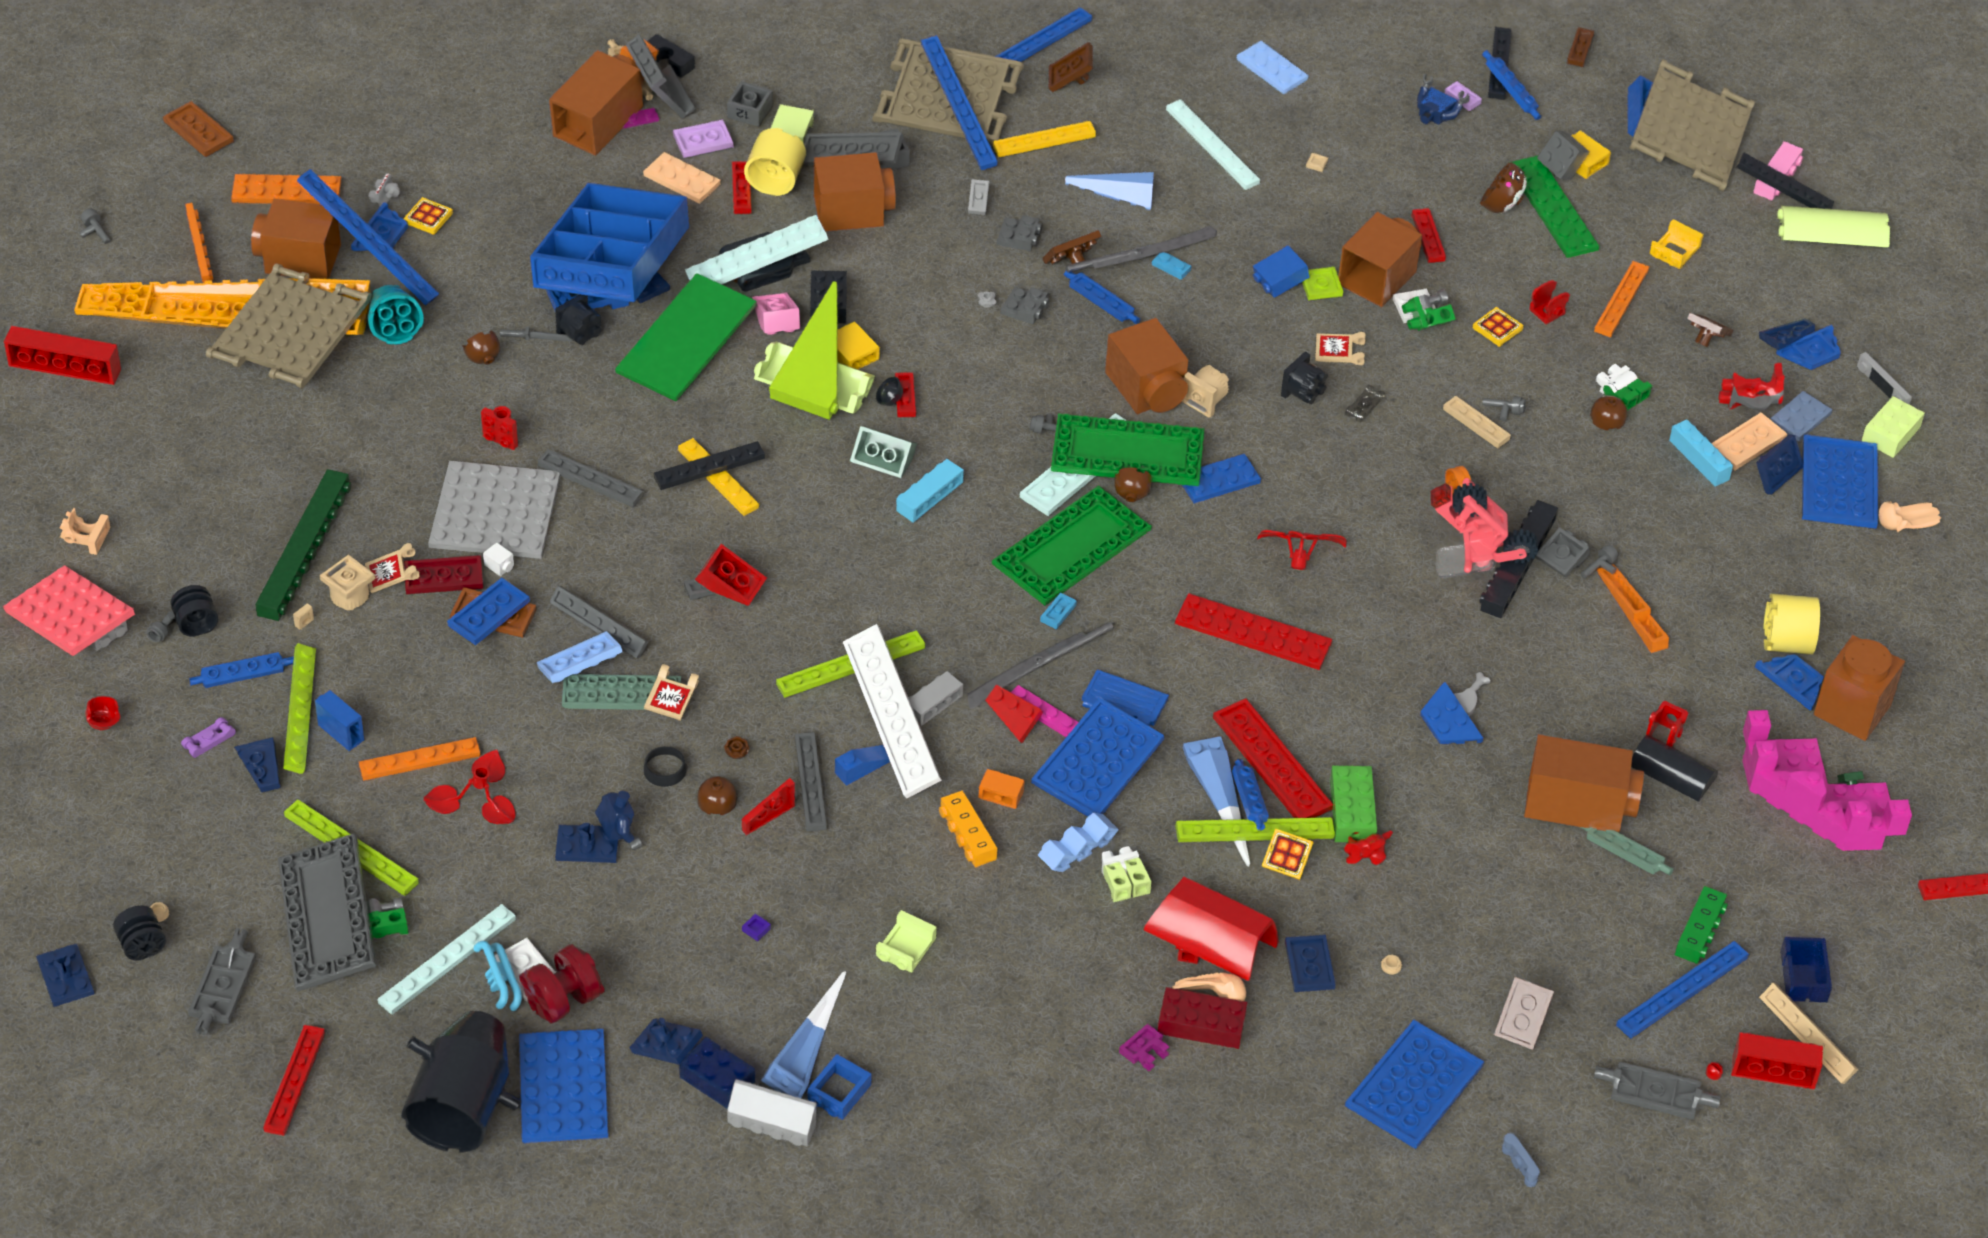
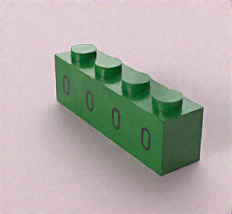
M1706 886L1703 887L1677 944L1675 956L1698 964L1700 958H1705L1708 951L1706 944L1712 943L1715 932L1712 931L1714 928L1718 929L1722 919L1719 916L1720 914L1724 915L1728 907V903H1725L1727 894Z

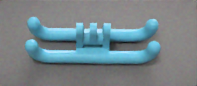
M484 940L477 942L473 950L480 952L483 949L490 965L489 970L485 973L492 992L500 990V998L496 1003V1007L502 1009L507 1003L509 992L505 982L508 981L514 995L509 1008L511 1011H516L520 1006L522 993L505 949L499 943H492L490 945ZM495 951H496L497 954H498V957H499V959H500V962H498V961L496 960V958H495V955H494V952H495Z

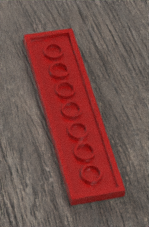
M1188 593L1175 619V624L1317 670H1320L1332 644L1331 638Z
M1246 698L1213 713V719L1294 818H1316L1333 810L1331 801Z

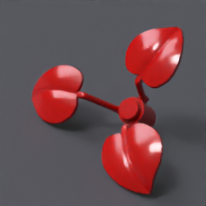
M1263 530L1257 536V540L1263 537L1287 539L1290 558H1292L1290 568L1306 570V563L1309 561L1318 540L1333 541L1345 548L1347 544L1343 536L1335 534L1315 535L1300 531H1289L1287 535L1284 532ZM1292 537L1301 538L1299 549H1295V552H1293ZM1304 539L1314 540L1306 554V550H1303Z
M498 750L482 755L473 763L471 769L473 778L469 779L468 784L458 796L457 791L449 785L437 786L424 796V802L432 810L441 814H449L459 809L460 803L458 800L464 796L473 784L477 789H485L488 801L482 806V815L485 820L493 824H509L514 822L515 809L509 799L501 795L495 796L493 799L490 798L488 781L497 782L505 775V766Z

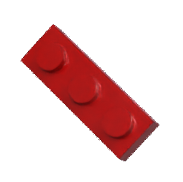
M913 372L895 373V377L900 380L903 386L902 397L896 403L897 417H916Z

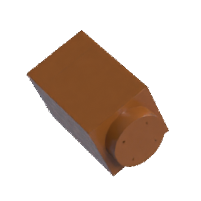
M597 50L549 99L553 136L596 156L629 121L628 118L643 108L642 86L644 84V76L637 64L627 56L617 54L612 57Z
M1538 734L1529 776L1524 817L1583 828L1592 827L1601 831L1614 830L1619 833L1623 816L1637 817L1644 771L1631 769L1633 750Z

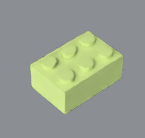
M1893 396L1866 425L1862 441L1877 443L1878 450L1894 458L1921 427L1925 413Z

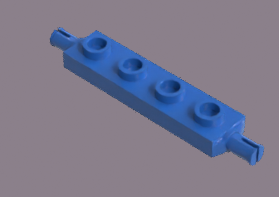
M1488 50L1484 51L1482 56L1487 60L1485 64L1525 112L1531 114L1535 120L1540 119L1541 115L1536 110L1539 105L1535 102L1534 97L1526 91L1525 86L1517 80L1515 74L1507 68L1502 59L1492 57Z
M1064 272V276L1070 279L1069 287L1121 322L1129 319L1135 324L1139 323L1140 318L1134 315V308L1083 273Z
M279 652L201 668V676L189 678L190 685L202 683L205 688L280 673L284 671V666L293 664L294 656L282 658Z
M1237 759L1232 769V774L1247 819L1254 821L1258 830H1263L1265 828L1264 823L1267 822L1269 815L1253 768L1244 766L1243 760Z

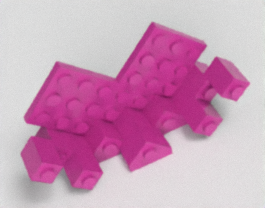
M1768 710L1748 711L1743 728L1746 748L1742 761L1749 791L1764 797L1766 802L1777 809L1784 810L1791 818L1800 824L1804 823L1825 840L1828 839L1835 843L1836 847L1842 851L1881 850L1886 836L1906 835L1912 817L1908 800H1890L1886 783L1828 784L1817 738L1767 740L1771 728Z

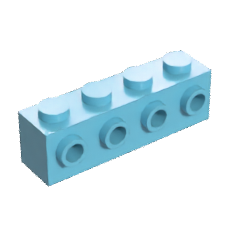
M1684 420L1672 427L1669 441L1715 487L1730 480L1733 465L1688 420Z
M948 459L937 464L931 472L926 473L921 480L912 484L906 492L901 493L897 497L896 511L911 522L916 521L963 483L964 470Z

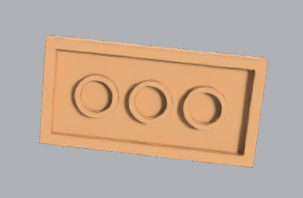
M666 152L662 153L643 171L645 177L683 196H687V198L699 204L720 185V179Z
M1759 413L1711 444L1733 465L1732 469L1737 470L1777 445L1787 436V433L1764 414Z

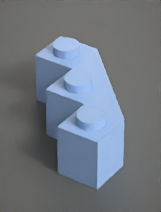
M1093 812V814L1087 817L1086 823L1082 828L1071 826L1064 832V836L1060 841L1049 839L1042 846L1038 856L1052 870L1063 872L1070 868L1069 864L1075 860L1080 862L1091 855V850L1099 846L1102 848L1107 845L1119 829L1104 814Z

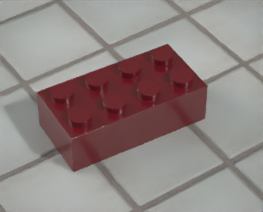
M1166 987L1158 1022V1032L1165 1036L1239 1049L1247 1002Z

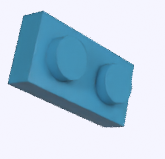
M1165 252L1159 253L1152 260L1153 266L1180 280L1191 271V265Z
M1060 593L1041 615L1040 622L1057 630L1076 607L1077 600Z

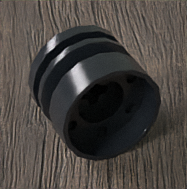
M200 585L186 586L172 596L170 601L171 608L175 614L178 628L183 635L195 637L206 634L216 627L219 620L218 614L213 605L210 592L206 587Z
M133 906L121 912L114 920V932L127 958L135 961L143 960L156 955L165 946V934L158 923L154 910L149 906Z

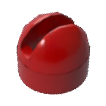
M1711 1062L1706 1068V1076L1712 1080L1720 1079L1723 1073L1722 1066L1717 1062Z

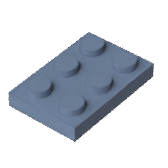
M1803 391L1771 417L1770 420L1788 435H1795L1796 440L1800 441L1804 435H1807L1830 416L1832 409Z

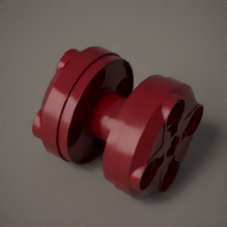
M573 944L565 946L554 954V965L557 971L555 974L547 966L539 963L531 966L519 975V980L523 986L530 1008L536 1011V1015H539L551 1024L558 1022L569 1014L570 1005L566 995L571 994L576 1001L586 1004L605 992L594 960L587 952Z

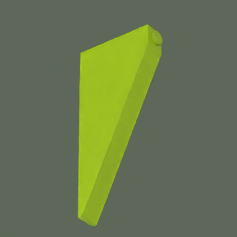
M834 281L769 387L771 399L829 420L833 414H836L839 408L837 282Z

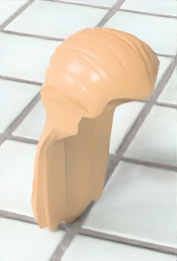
M1887 501L1881 505L1878 514L1879 521L1883 527L1889 530H1896L1897 532L1905 528L1931 527L1938 524L1941 519L1938 516L1939 510L1932 507V503L1928 502L1899 506L1897 502Z
M1223 972L1184 978L1175 982V985L1172 986L1174 989L1185 991L1211 989L1219 997L1244 1001L1246 998V989L1242 979L1236 975Z

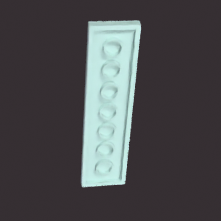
M814 215L748 244L741 245L736 249L710 258L705 262L693 265L685 269L689 280L698 273L719 284H724L828 240V237L817 215Z
M1116 413L1109 418V419H1117V420H1121V419H1122V420H1125L1124 418H1122L1121 416L1117 415ZM1050 467L1020 492V498L1049 516L1095 476L1052 472Z

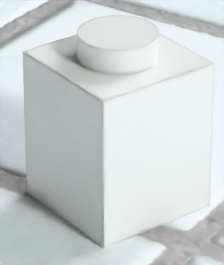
M495 543L483 553L484 565L499 576L511 571L514 566L513 553L498 543Z

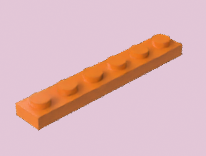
M187 203L185 206L202 283H205V281L213 280L212 270H208L210 268L209 257L205 258V256H208L206 245L202 246V244H205L203 233L199 234V232H202L200 221H196L199 220L198 210H194L192 203Z
M1632 261L1597 322L1594 332L1611 338L1646 277L1649 266Z
M474 737L359 761L362 779L365 781L479 757L480 750L477 739Z

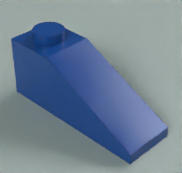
M884 745L850 750L835 758V774L847 786L889 763L890 759Z

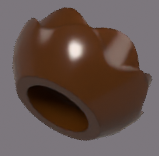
M736 736L728 739L724 749L730 758L741 759L749 752V745L745 739Z

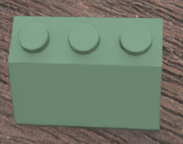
M860 426L850 462L902 478L913 459L917 443L867 426Z

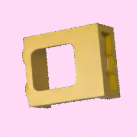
M1673 219L1669 224L1668 232L1658 242L1652 241L1649 254L1680 269L1701 247L1703 234ZM1668 243H1673L1685 249L1686 252L1681 255L1665 246Z

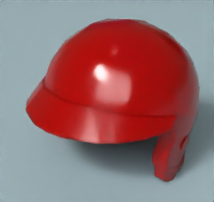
M99 696L88 701L85 713L86 721L92 728L100 731L107 730L120 720L118 704L114 698Z

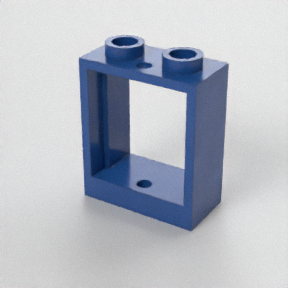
M836 1054L808 1088V1100L816 1103V1107L826 1110L832 1117L837 1116L843 1120L871 1086V1073ZM834 1073L855 1084L854 1088L842 1102L820 1091Z

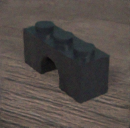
M658 34L647 40L649 44L658 50L656 62L668 59V64L672 66L678 77L683 78L695 69V56Z

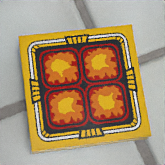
M422 197L404 217V220L412 227L435 235L453 214V209Z
M1495 307L1476 321L1472 328L1500 347L1522 331L1523 325L1498 307Z
M1275 828L1262 867L1300 880L1314 842Z

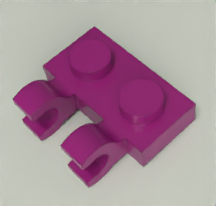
M1146 1024L1119 1047V1053L1133 1064L1139 1061L1147 1071H1150L1155 1067L1152 1063L1155 1061V1058L1148 1054V1052L1154 1049L1155 1053L1164 1059L1169 1055L1166 1051L1169 1049V1046L1162 1042L1163 1035L1149 1024Z

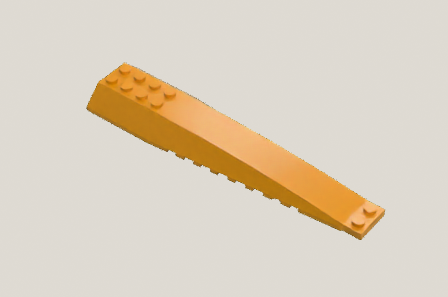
M287 278L294 281H298V279L295 278ZM258 279V282L241 280L240 282L232 283L230 280H223V283H213L210 280L205 281V283L187 281V284H177L176 281L167 282L166 284L150 282V285H143L142 282L82 284L74 310L76 315H96L155 323L227 328L265 279ZM309 279L306 285L331 293L335 291L338 283L363 293H370L371 285L369 280ZM345 294L342 295V296H344V297H347V298H350V299H353V300H357V301H360V300H361V299H358V298H355V297H352V296H348V295H345ZM370 303L346 334L364 335Z

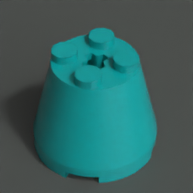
M385 285L375 289L372 293L368 324L373 335L386 342V344H403L413 339V336L422 327L423 312L417 300L398 285Z

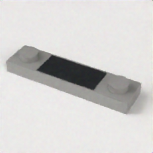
M1866 352L1860 354L1857 364L1858 369L1890 399L1894 396L1910 405L1912 396Z

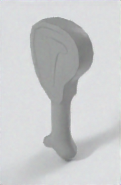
M1482 672L1476 673V681L1470 688H1467L1462 693L1454 694L1468 716L1472 715L1476 709V692L1483 684H1489L1491 681Z

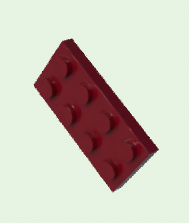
M481 555L404 561L405 570L410 566H415L416 571H419L420 574L418 579L405 580L406 594L459 591L463 587L472 590L483 589Z

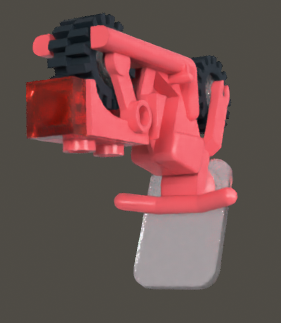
M1469 478L1463 480L1462 487L1459 485L1457 489H1454L1453 495L1452 486H1449L1447 483L1431 490V505L1460 533H1463L1464 544L1441 548L1436 552V573L1438 577L1449 578L1477 572H1489L1494 569L1496 562H1512L1515 560V563H1518V561L1525 563V560L1529 562L1531 558L1534 559L1535 555L1538 554L1537 536H1534V533H1530L1529 530L1523 532V529H1520V532L1513 530V533H1508L1507 513L1487 496L1486 489L1484 490V487H1479V484H1474ZM1503 546L1504 552L1498 553L1497 548Z

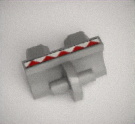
M385 174L383 179H377L375 183L377 190L370 191L368 196L372 203H378L381 206L383 202L388 203L391 197H397L400 189L398 184L393 183L391 180V174Z

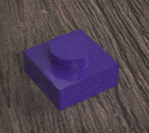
M754 914L742 926V931L757 942L771 929V924L757 914Z

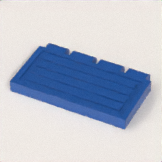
M1097 669L1082 696V701H1084L1082 706L1090 709L1100 697L1144 724L1154 726L1168 701L1169 695Z

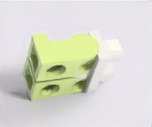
M1127 846L1121 848L1119 855L1116 856L1111 851L1102 853V873L1110 888L1113 902L1129 899L1131 894L1133 897L1150 894L1151 879L1137 851H1132Z

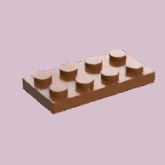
M192 101L163 116V120L168 126L205 157L234 142L233 136Z
M463 587L450 614V618L483 592ZM526 604L494 631L523 638L536 612V605Z

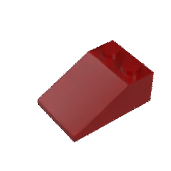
M720 544L711 554L695 578L697 582L708 590L747 606L750 605L767 577L723 544Z

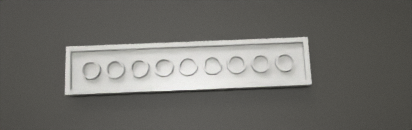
M876 624L843 641L904 796L909 798L942 781L880 627Z

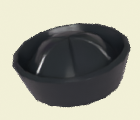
M890 377L882 382L876 392L877 403L885 406L896 404L903 394V386L897 377Z

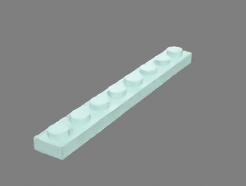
M1181 99L1166 105V110L1245 190L1260 184V179Z
M501 904L379 997L378 1003L393 1015L475 952L473 947L477 942L483 940L488 942L514 922L516 915Z

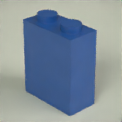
M1289 245L1253 265L1255 281L1261 283L1264 291L1270 293L1274 298L1310 277L1307 265Z
M331 690L324 695H320L315 700L318 725L343 747L350 751L364 741L361 715Z

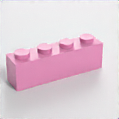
M1783 142L1768 166L1787 176H1793L1797 168L1796 166H1800L1803 161V156H1801L1803 149ZM1757 179L1753 193L1773 200L1781 192Z

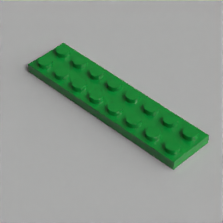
M1538 156L1512 161L1525 173L1527 184L1524 193L1566 258L1598 251V243L1549 169L1537 159Z

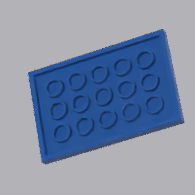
M1804 435L1802 467L1803 520L1877 528V443Z
M1099 697L1033 776L1031 782L1086 816H1090L1093 812L1103 814L1162 743L1164 735Z
M1413 1020L1347 1099L1345 1106L1414 1149H1417L1480 1071L1484 1061Z
M603 1029L519 1034L522 1143L608 1138Z

